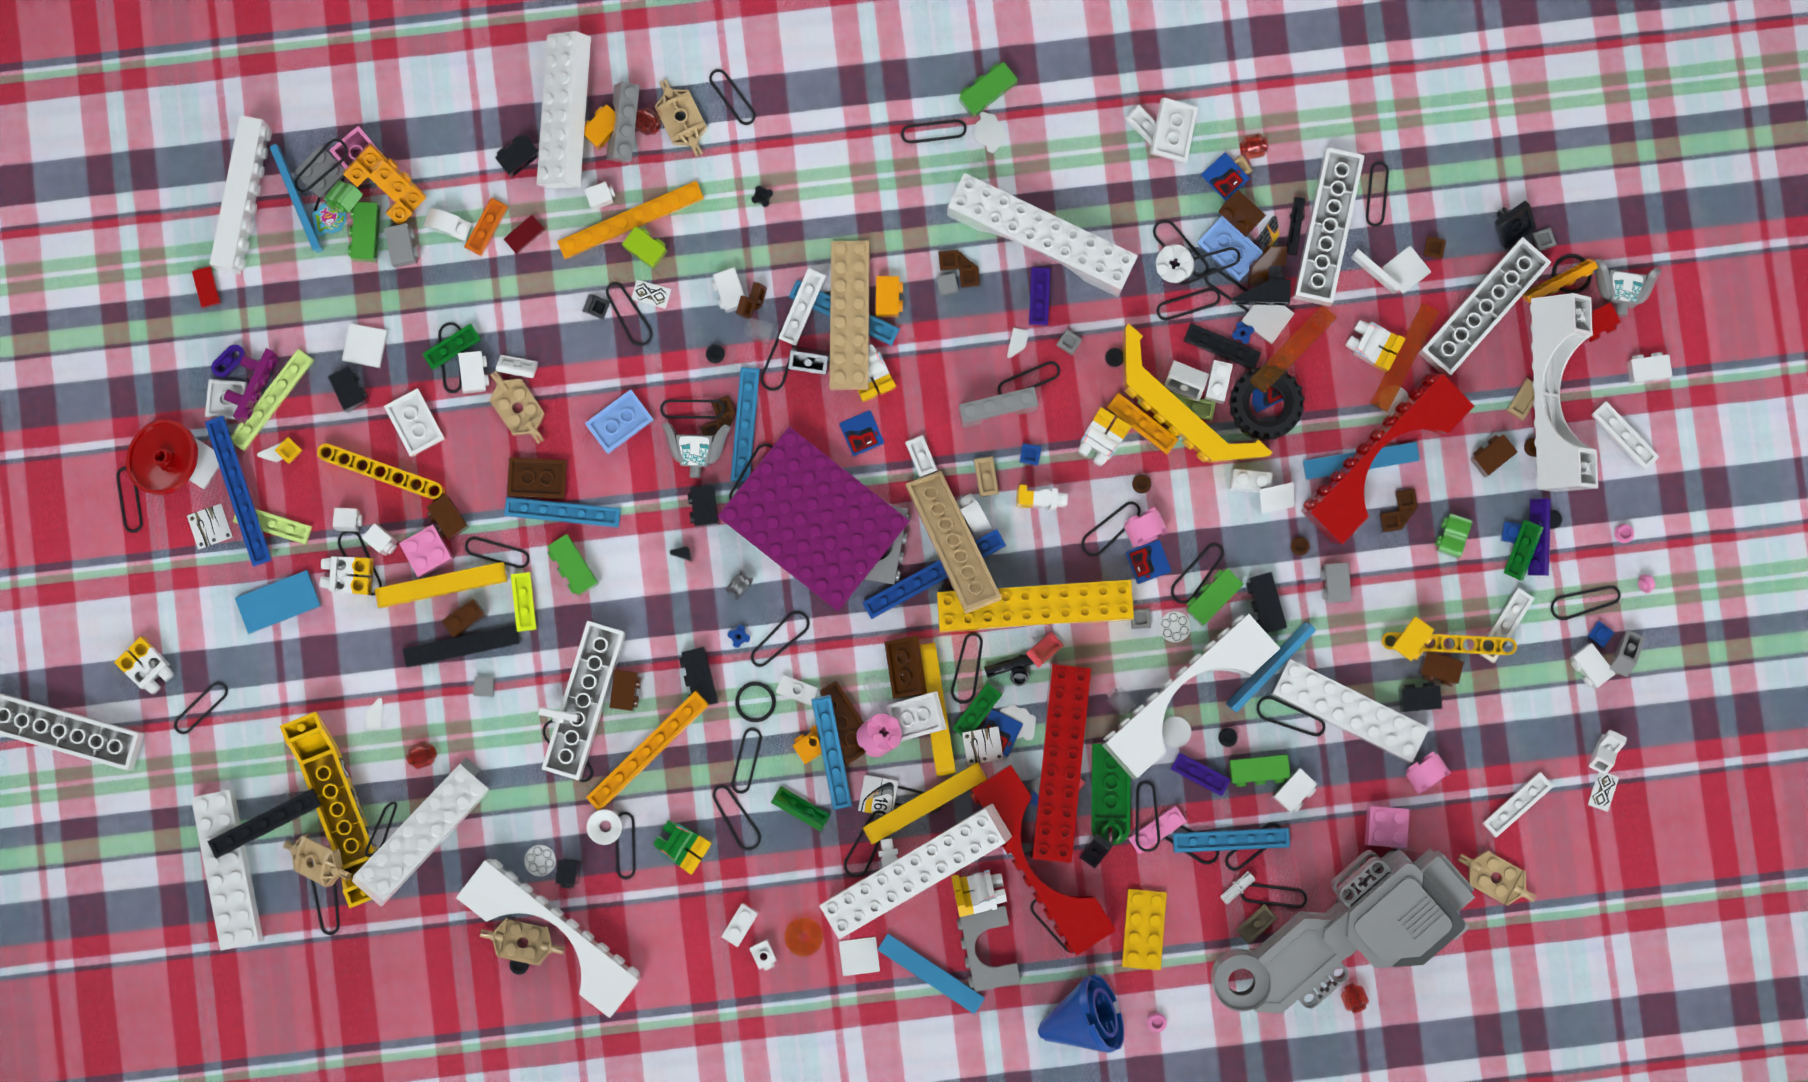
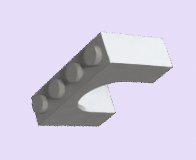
M1031 387L959 404L958 412L963 429L980 425L986 419L1004 414L1018 413V415L1034 412L1037 411L1039 405L1035 389Z
M892 506L910 521L911 514H907L908 509ZM904 530L894 541L890 554L886 558L879 560L864 580L894 585L895 581L899 582L901 571L897 570L898 562L902 563L904 552L901 551V546L906 544L907 533Z
M997 906L996 910L991 908L988 911L957 919L958 929L963 930L964 938H960L962 949H966L968 957H964L966 969L970 968L972 975L968 976L970 988L974 987L975 992L1021 983L1017 962L999 966H988L982 963L975 954V942L982 932L991 928L1009 925L1006 906Z

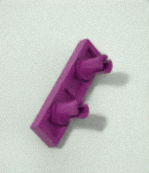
M268 348L265 349L260 361L245 355L243 356L240 365L255 371L244 394L241 395L229 389L224 394V400L238 405L233 417L243 424L251 418L253 406L259 401L261 390L268 383L269 374L275 368L278 361V356L275 352Z

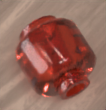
M648 107L642 110L638 109L635 128L646 136L654 135L662 125L660 122L661 118Z
M1261 133L1245 135L1243 142L1239 144L1241 154H1245L1247 159L1264 157L1268 151L1267 138L1263 137Z
M426 741L414 744L408 749V754L406 755L407 762L416 769L430 766L434 763L437 756L436 749Z
M1355 983L1345 986V991L1340 995L1345 1009L1352 1011L1353 1014L1367 1009L1366 1005L1369 1003V999L1364 987L1356 986Z

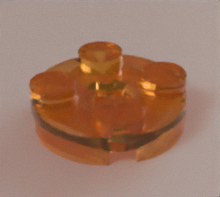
M801 917L795 919L787 926L784 940L788 949L793 954L806 957L819 950L823 942V933L820 925L815 920ZM803 931L807 932V936H809V940H805V942H801V938L798 937Z

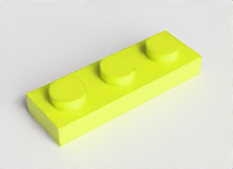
M531 572L511 574L517 632L537 630Z

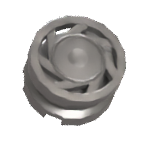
M743 570L740 571V574L737 573L725 589L728 593L735 594L736 600L743 595L754 580L752 578L749 579Z

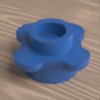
M1238 322L1235 332L1232 333V338L1235 340L1239 339L1243 344H1247L1250 341V335L1254 333V328L1244 325L1243 322Z
M739 625L734 631L728 632V637L732 639L735 648H739L744 642L750 641V636L746 634L745 627Z

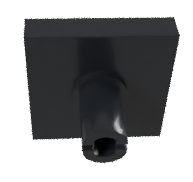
M1526 200L1510 211L1503 207L1502 211L1499 210L1497 212L1499 219L1494 222L1500 245L1504 249H1507L1536 229L1530 204Z

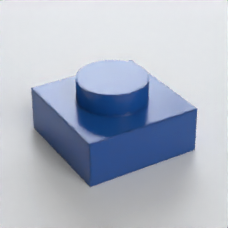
M1023 443L1019 463L1038 466L1042 447Z
M1503 522L1500 541L1515 544L1522 525Z
M1597 621L1586 637L1599 647L1604 648L1615 632L1600 621Z

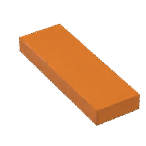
M491 197L464 248L482 257L509 207Z

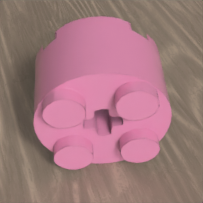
M1155 507L1145 511V514L1141 517L1135 515L1124 523V529L1133 548L1157 539V535L1161 533L1162 535L1168 533L1165 523Z
M887 714L874 715L859 727L857 731L858 745L860 748L863 747L866 751L865 753L871 757H882L899 746L902 733L899 720Z
M1434 751L1421 760L1422 764L1419 765L1416 762L1405 770L1407 772L1406 777L1418 794L1451 774L1443 760Z

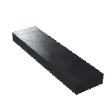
M1192 323L1183 342L1250 370L1256 367L1261 352Z

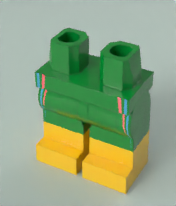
M668 820L663 830L671 834L670 838L667 841L658 835L653 845L661 851L660 854L692 875L702 860L699 857H704L712 842L684 825ZM688 848L689 850H691L692 852H694L696 855H694L693 853L689 852V851L686 850V849Z

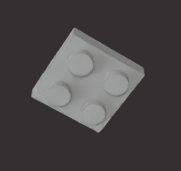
M319 146L294 171L297 176L322 150V147ZM325 150L302 174L300 179L309 187L333 167L337 161ZM339 164L313 186L311 190L319 198L323 199L334 184L344 178L343 171L345 169Z

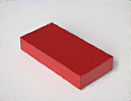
M209 266L192 271L201 308L221 304L212 267Z

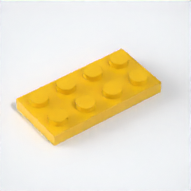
M1128 889L1122 967L1161 970L1167 892Z

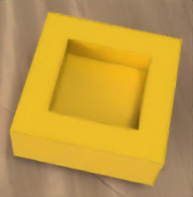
M289 437L274 450L288 464L302 452Z

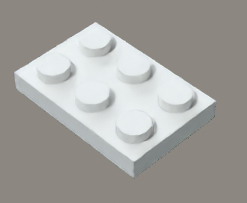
M1161 98L1150 154L1186 163L1198 107L1168 98Z
M418 388L384 406L410 457L445 440Z
M937 691L886 705L888 714L899 720L902 733L900 742L947 729Z

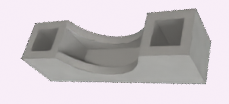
M624 82L614 85L612 104L615 107V125L612 136L608 141L606 160L622 163L632 160L640 85Z

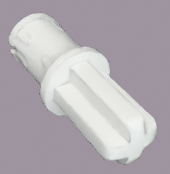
M1247 871L1239 880L1233 881V885L1221 895L1222 901L1229 904L1240 893L1243 894V891L1256 881L1253 875Z

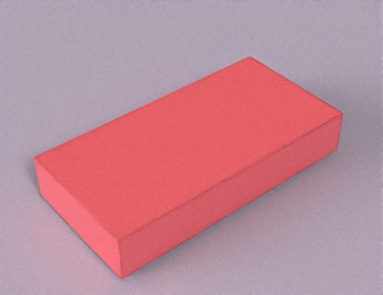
M1051 631L1026 654L1039 668L1064 645Z

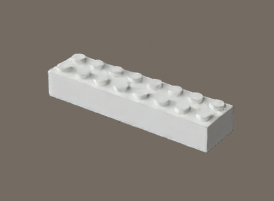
M577 31L547 35L537 185L550 189L580 187L591 36Z
M239 115L209 264L221 272L241 275V271L246 266L244 256L245 252L249 250L250 242L248 241V236L253 230L252 217L257 211V204L255 202L256 197L260 195L261 191L259 182L260 178H263L264 175L263 162L268 156L267 142L271 140L272 130L262 119Z
M1329 147L1324 151L1293 299L1329 307L1333 304L1365 155Z
M1522 237L1418 354L1441 374H1444L1447 378L1450 377L1550 265L1551 261Z
M587 621L560 707V711L579 714V722L564 720V723H555L542 770L575 780L582 779L626 632Z
M1291 659L1285 662L1270 693L1408 763H1413L1429 727Z
M0 693V735L127 771H134L145 733Z
M459 764L354 874L352 882L382 907L482 801L489 789Z
M225 790L192 797L191 801L220 951L263 942L245 845L216 859L207 842L241 825L235 790Z

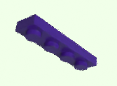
M1548 498L1530 499L1529 521L1544 528L1528 567L1529 576H1549L1551 499Z

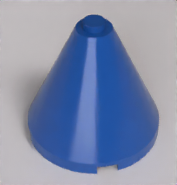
M1097 974L1085 977L1039 1024L1038 1034L1040 1038L1048 1042L1106 1053L1120 1049L1124 1041L1123 1018L1121 1012L1116 1013L1113 1002H1116L1117 999L1109 984Z

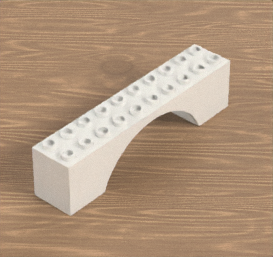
M966 173L963 174L947 208V216L980 232L999 235L1036 250L1062 264L1078 275L1083 281L1116 297L1119 296L1138 255Z
M1569 293L1531 298L1530 312L1532 314L1531 332L1533 340L1531 349L1533 352L1532 369L1534 371L1532 385L1535 397L1533 401L1535 409L1534 427L1536 428L1534 443L1537 455L1535 464L1537 466L1536 484L1538 490L1561 492L1597 489V450L1585 445L1573 434L1565 421L1560 402L1561 379L1566 364L1579 345L1593 335L1591 297Z
M1250 614L1238 616L1231 623L1232 628L1229 629L1227 627L1216 636L1218 638L1216 642L1213 640L1203 648L1204 653L1202 655L1200 653L1196 654L1189 661L1190 666H1184L1174 674L1176 676L1174 680L1170 679L1160 687L1162 689L1160 693H1153L1146 699L1148 703L1145 706L1142 704L1132 712L1133 717L1131 719L1126 718L1118 725V731L1115 732L1113 730L1103 738L1105 742L1102 746L1132 779L1138 778L1166 753L1162 736L1165 711L1172 696L1187 680L1195 675L1210 671H1229L1247 677L1252 675L1280 649Z
M992 803L893 863L837 893L819 906L838 939H841L1005 844L1012 838V835Z
M485 860L456 898L486 922L505 914L523 913L538 916L557 926L568 937L579 958L581 967L579 995L611 1018L642 979L639 976L641 972L633 966L628 967L625 965V960L618 954L612 955L609 952L610 948L604 943L598 944L593 940L595 936L589 931L580 930L578 928L579 924L572 918L566 919L563 916L564 912L558 907L552 908L548 905V899L541 894L539 896L532 892L534 889L527 883H520L517 880L519 877L516 874L502 869L503 864L498 860Z

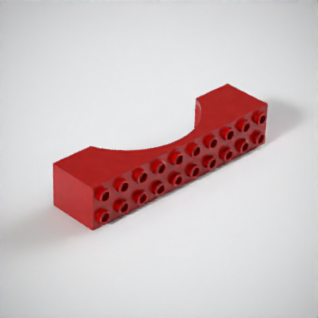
M1444 374L1426 375L1421 380L1422 384L1418 389L1414 388L1408 394L1409 398L1395 407L1396 412L1392 416H1387L1382 421L1383 425L1378 430L1375 429L1368 436L1370 439L1365 444L1361 443L1356 448V453L1352 457L1349 456L1342 463L1343 467L1330 475L1328 483L1326 485L1322 484L1316 490L1317 494L1313 498L1307 499L1302 505L1304 508L1301 512L1332 543L1343 545L1369 517L1364 498L1366 476L1372 461L1388 442L1401 434L1420 429L1429 430L1434 433L1449 434L1475 407Z
M1056 664L1050 666L1043 759L1031 850L1032 859L1072 863L1091 668Z
M1008 765L971 789L973 793L970 796L976 805L980 803L982 808H985L993 803L1012 835V838L1003 844L1002 847L1007 854L1011 853L1014 859L1011 861L1018 871L1022 870L1025 874L1022 876L1028 887L1032 886L1034 888L1033 896L1039 904L1043 903L1046 907L1043 909L1045 915L1049 920H1054L1056 925L1053 927L1060 937H1065L1066 942H1064V945L1071 954L1074 952L1076 955H1079L1116 931L1094 896L1082 897L1060 893L1045 885L1031 870L1022 849L1021 824L1025 809L1032 797L1012 765Z

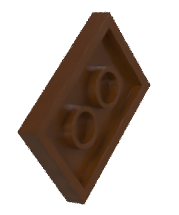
M509 457L507 496L565 499L567 460Z
M918 636L885 641L893 699L927 693Z

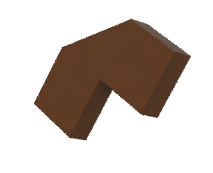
M1267 246L1262 251L1263 254L1249 265L1248 285L1257 286L1267 282L1269 266L1286 265L1287 246Z
M958 250L938 251L940 271L959 270L961 288L980 287L977 265Z
M753 282L749 298L747 296H740L736 314L742 318L750 319L754 315L753 312L762 307L767 287L761 283Z
M729 395L718 399L725 405V413L720 418H717L718 420L701 426L703 435H716L723 425L731 426L736 412ZM711 402L716 416L721 414V404Z
M1415 489L1395 492L1398 511L1379 514L1382 533L1402 530L1418 508Z

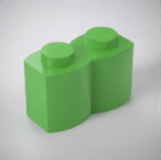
M337 181L323 199L326 201L325 205L331 210L335 211L336 209L340 213H349L363 194L352 184Z
M1451 513L1447 517L1444 516L1441 522L1442 534L1438 535L1435 541L1436 551L1460 558L1472 521Z

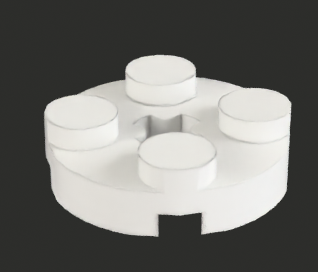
M1181 245L1165 246L1156 258L1157 273L1167 282L1180 283L1189 278L1193 273L1195 266L1194 258L1190 251ZM1178 259L1177 262L1180 263V266L1172 269L1170 262Z

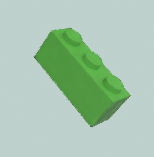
M1004 62L1000 65L998 63L993 65L989 69L990 73L986 76H979L971 88L967 86L959 93V102L972 118L1017 84L1018 79Z
M357 202L351 210L353 226L349 228V236L352 237L351 245H348V256L354 262L377 263L381 208L378 203Z
M568 534L547 546L550 550L547 552L553 562L556 560L560 566L557 568L563 578L567 577L570 582L567 586L572 594L576 593L578 596H581L599 584Z
M1228 568L1224 571L1220 569L1213 576L1215 581L1211 585L1209 583L1205 584L1200 590L1202 594L1198 598L1194 596L1186 604L1188 606L1186 611L1201 626H1204L1244 585Z
M1288 755L1228 760L1230 783H1235L1236 787L1247 786V782L1254 781L1255 785L1267 784L1266 780L1282 783L1286 782L1285 778H1290Z

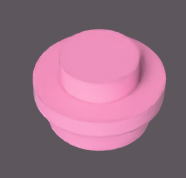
M1621 524L1616 527L1614 536L1618 542L1628 543L1634 537V530L1628 524Z
M1643 574L1639 576L1638 587L1640 590L1650 593L1655 588V581L1651 575Z
M1153 1013L1148 1017L1147 1025L1151 1031L1161 1032L1165 1029L1167 1021L1161 1013Z

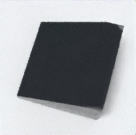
M589 294L582 312L603 320L610 302L596 295Z
M687 546L669 551L672 556L692 562L690 548Z

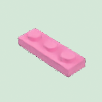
M1176 805L1158 816L1160 840L1187 822ZM1156 819L1138 830V841L1144 849H1148L1157 843ZM1135 832L1128 839L1138 854H1141L1144 851L1140 850L1136 845Z

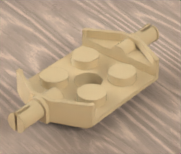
M667 79L660 81L659 83L664 91V95L655 105V109L673 146H690L696 157L699 154L702 155L703 152L698 143L707 131V126L689 90H672ZM678 112L686 114V118L683 121L675 119Z
M497 371L494 372L495 375L492 373L490 376H492L497 386L489 401L503 419L512 435L530 434L537 444L544 441L538 432V428L545 417V413L521 379L503 380ZM516 403H521L523 405V411L521 413H515L513 411V407Z
M310 834L301 836L295 844L285 841L283 848L291 851L294 871L324 887L332 886L339 877L346 881L350 880L352 874L343 870L339 849L333 851L309 839Z
M1487 850L1474 859H1470L1462 853L1459 857L1461 858H1458L1457 861L1467 865L1468 882L1472 887L1507 906L1520 897H1524L1531 902L1535 901L1533 898H1536L1537 895L1526 889V871L1519 869ZM1494 872H1498L1501 876L1498 883L1491 881V875Z
M505 918L495 931L481 929L480 937L493 941L497 957L539 966L552 952L563 955L565 951V946L552 943L547 926L541 927ZM526 938L528 940L527 947H518V940Z

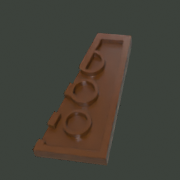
M836 680L819 692L821 696H831L842 757L845 766H847L866 752L863 747L860 748L857 742V731L864 722Z

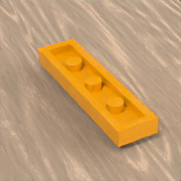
M1588 259L1526 291L1522 297L1524 301L1531 303V298L1555 294L1559 291L1560 287L1572 285L1576 282V279L1593 274V270L1597 269L1598 266L1594 260Z
M1120 393L1116 395L1106 408L1119 419L1131 425L1133 430L1166 455L1179 440Z

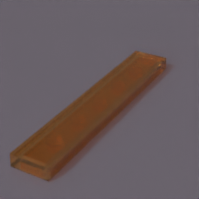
M1425 303L1421 304L1404 337L1406 339L1398 354H1396L1397 356L1392 366L1385 373L1370 402L1371 405L1388 412L1440 311Z
M1322 305L1263 365L1249 382L1265 393L1325 332L1337 317Z

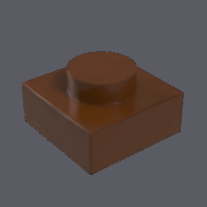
M1427 236L1423 256L1442 260L1446 240Z

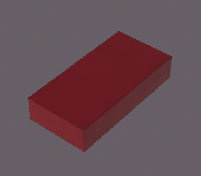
M531 215L503 240L518 254L545 229Z

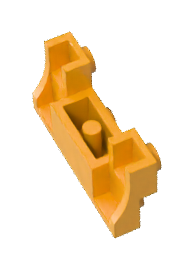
M369 143L343 171V175L356 187L369 177L395 201L386 209V214L396 224L401 225L426 199V194L411 181L412 178L405 171L402 173L397 168L398 165L391 158L388 160L378 149Z

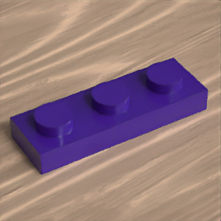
M1031 268L1029 325L1048 326L1051 268Z
M1180 752L1170 770L1221 797L1231 779Z

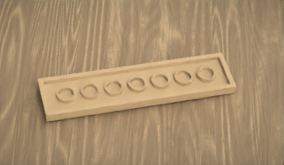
M831 241L830 390H869V241Z
M942 471L906 483V489L965 614L1000 601L1001 595Z

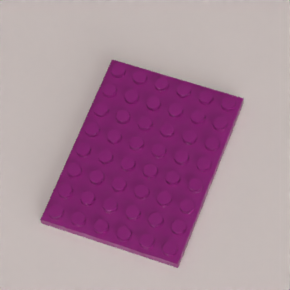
M790 426L717 516L837 612L840 611L910 522Z

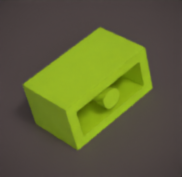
M635 226L622 243V246L654 270L667 253L666 244L658 238L656 240L652 239L649 236L651 233L645 228L641 227L639 229Z

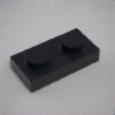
M1097 834L1079 858L1093 868H1096L1113 845Z

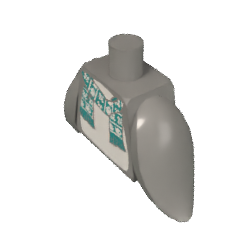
M1594 260L1598 266L1595 269L1598 290L1601 296L1607 300V304L1611 302L1612 305L1617 306L1616 313L1619 317H1626L1628 308H1634L1648 299L1658 276L1662 272L1658 268H1654L1647 275L1615 270L1608 271L1602 260Z
M670 423L661 424L672 457L681 466H690L691 478H701V467H708L719 459L727 434L731 429V426L725 424L718 430L716 435H678Z

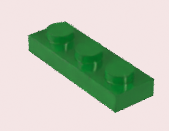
M470 323L422 355L434 371L458 356V353H463L482 340Z
M1529 520L1523 521L1504 574L1518 580H1524L1542 534L1543 526Z
M987 683L952 729L962 737L963 732L975 731L1003 694Z
M781 786L771 801L775 806L820 832L830 817V814Z

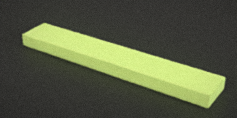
M297 349L260 397L259 401L253 406L251 418L245 424L240 423L232 433L233 443L243 451L248 448L315 360L300 349Z

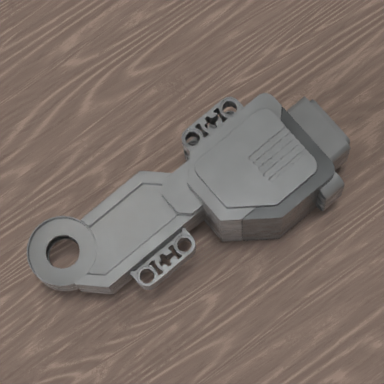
M1429 848L1414 862L1400 849H1391L1381 858L1371 850L1365 851L1333 878L1331 888L1337 894L1336 903L1325 913L1299 911L1254 950L1253 953L1244 949H1234L1222 954L1215 961L1211 970L1213 990L1223 1005L1235 1011L1254 1009L1255 1012L1283 1013L1297 1000L1306 1008H1314L1347 980L1349 973L1342 961L1346 957H1350L1357 950L1364 955L1374 968L1416 966L1427 963L1453 939L1457 940L1470 928L1458 912L1475 898L1471 893L1475 889L1439 850L1434 852ZM1337 968L1343 969V973L1340 976H1334V971ZM1237 969H1247L1253 974V982L1245 991H1234L1228 986L1230 974ZM1329 975L1334 980L1333 982L1328 978ZM1321 982H1324L1327 987H1321ZM1313 994L1314 997L1312 1001L1305 1002V996Z

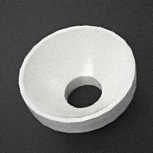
M598 810L588 819L587 833L597 844H611L621 835L622 822L619 816L611 810ZM602 821H609L611 824L610 831L603 832L600 829V823Z

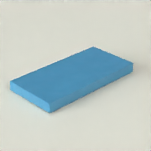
M308 570L235 598L248 634L321 607Z

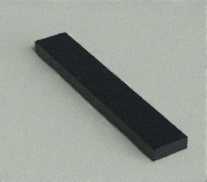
M516 625L404 648L402 650L406 668L517 645L520 644Z
M314 788L207 842L215 858L218 859L321 807L322 804Z

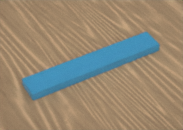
M277 144L271 145L270 150L312 250L317 253L324 250L316 235L301 195L295 187V181L282 150Z
M796 280L789 295L790 299L795 300L802 283L801 281ZM820 291L812 309L830 317L831 296ZM869 314V336L892 346L900 328Z
M741 367L730 479L732 482L738 480L753 453L760 369ZM752 462L750 463L740 482H745L747 478L751 475Z
M1417 442L1383 447L1372 461L1369 469L1420 461ZM1356 452L1303 461L1306 480L1327 477L1334 471H1339L1343 467L1342 463L1349 456L1352 457Z
M506 497L504 516L619 528L621 509Z
M1304 622L1280 649L1228 700L1226 705L1234 712H1238L1311 637L1316 629L1311 624Z
M826 695L812 698L811 702L832 809L837 810L850 807L852 803L831 696Z
M1289 828L1172 833L1174 853L1290 847Z
M890 934L886 935L877 949L973 1014L976 1013L985 997Z

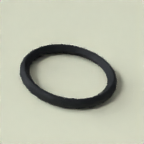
M1567 254L1560 257L1552 268V278L1556 276L1557 266L1563 260L1576 258L1584 262L1586 259L1576 254ZM1592 274L1588 276L1586 283L1579 289L1569 290L1564 287L1559 289L1565 293L1582 292L1590 284Z
M750 682L738 691L735 698V706L743 719L749 722H762L772 715L776 706V699L773 691L766 684ZM751 686L765 688L772 699L769 712L757 719L746 716L741 711L739 705L742 692Z

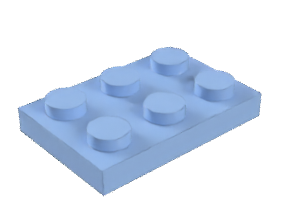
M1223 216L1197 242V245L1206 253L1228 247L1238 249L1241 255L1238 264L1225 269L1238 282L1249 271V265L1263 254L1258 246L1248 237H1245ZM1228 250L1211 255L1210 257L1221 267L1236 262L1238 254L1234 250Z
M630 389L588 420L585 425L606 453L610 454L654 420Z

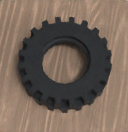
M1265 365L1260 368H1253L1245 373L1232 389L1229 400L1231 407L1230 415L1233 416L1235 425H1238L1242 429L1241 432L1247 433L1251 438H1259L1262 441L1267 439L1274 440L1286 435L1300 421L1301 414L1304 411L1303 401H1305V398L1302 396L1301 385L1299 386L1296 382L1297 379L1294 376L1291 377L1287 370H1280L1277 366L1267 367ZM1269 386L1280 392L1283 397L1284 407L1278 418L1271 421H1263L1256 418L1250 411V395L1259 387Z

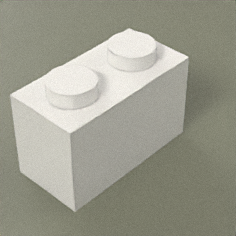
M735 267L713 274L714 280L711 283L714 291H719L721 298L717 300L720 308L725 309L726 313L737 310L740 296H744Z
M481 351L458 353L463 394L486 391V386H489L488 374L484 375L483 367H487L486 356H482Z
M1663 352L1652 353L1651 357L1644 358V355L1632 356V359L1627 362L1630 384L1668 380L1673 377L1670 356L1663 355Z
M1174 360L1164 386L1170 391L1199 402L1210 374Z
M1217 360L1212 362L1204 400L1219 404L1224 403L1233 364Z
M1233 469L1231 471L1229 490L1260 493L1261 489L1271 487L1272 473Z
M375 523L362 537L377 552L385 556L392 554L397 548L396 543L398 540Z
M1592 643L1585 645L1570 657L1572 667L1577 672L1580 671L1584 676L1583 681L1588 687L1598 688L1616 674L1610 670L1609 664Z
M1297 768L1272 797L1288 812L1292 813L1293 810L1297 812L1303 805L1302 800L1306 796L1309 798L1316 791L1314 787L1317 783L1301 768Z
M742 903L721 937L738 947L759 912Z

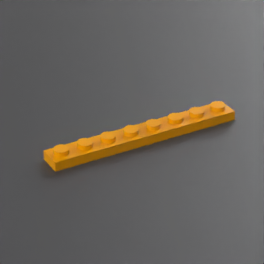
M694 181L558 240L557 243L566 260L628 233L635 226L637 228L704 200L697 181Z
M697 691L692 693L586 797L596 810L604 809L709 706L707 701Z

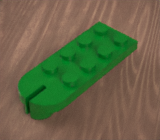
M1092 744L1091 832L1094 837L1098 834L1109 842V827H1112V845L1122 843L1130 832L1131 777L1102 744Z

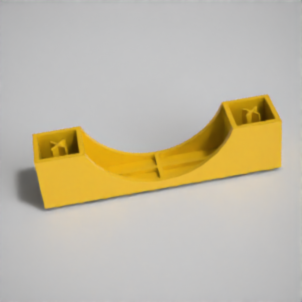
M1131 580L997 588L1001 595L1000 601L966 614L955 591L937 592L939 633L1047 624L1119 622L1134 619Z

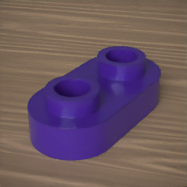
M239 345L229 346L213 361L211 366L212 372L220 378L229 376L240 365L243 356H246L245 350ZM235 352H239L238 358H234ZM225 365V370L221 372L220 367Z

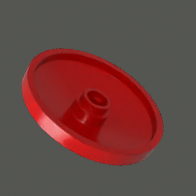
M163 419L147 424L134 436L128 447L126 469L130 480L137 488L152 495H166L175 492L190 479L196 468L198 460L196 439L187 427L173 420Z

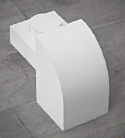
M429 208L423 226L438 233L447 234L461 241H466L472 223L460 219L459 216Z
M971 493L956 501L968 528L976 540L993 531L982 508Z
M1612 730L1602 734L1591 755L1588 767L1606 775L1614 766L1617 753L1626 744L1627 737Z

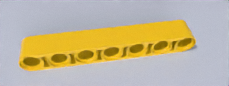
M322 444L317 449L318 457L327 463L435 501L445 495L444 487L432 480L330 444ZM330 448L332 453L328 458H325L323 452L325 449ZM344 455H349L350 459L347 464H342L341 458ZM362 461H366L368 464L367 468L361 471L359 464ZM384 467L385 475L378 477V469ZM398 474H403L404 478L401 483L395 482V477ZM416 480H420L422 483L418 490L413 488V483ZM435 486L439 487V494L432 496L431 489Z
M504 562L384 586L374 589L377 607L385 608L500 584L508 580Z
M1385 633L1381 638L1382 646L1385 649L1394 650L1385 644V638L1391 635L1395 638L1396 642L1402 633ZM1434 634V646L1427 648L1423 645L1421 650L1428 652L1512 655L1517 649V643L1512 638ZM1447 638L1452 639L1454 642L1451 649H1446L1443 645L1444 640ZM1466 639H1470L1473 642L1471 650H1466L1463 647V642ZM1486 640H1490L1493 644L1490 651H1486L1483 648V642ZM1505 641H1509L1512 644L1510 652H1505L1502 648Z
M935 642L920 644L927 690L925 694L938 692L947 728L930 734L936 775L938 777L956 774Z
M977 762L869 823L862 829L872 845L987 780V777Z

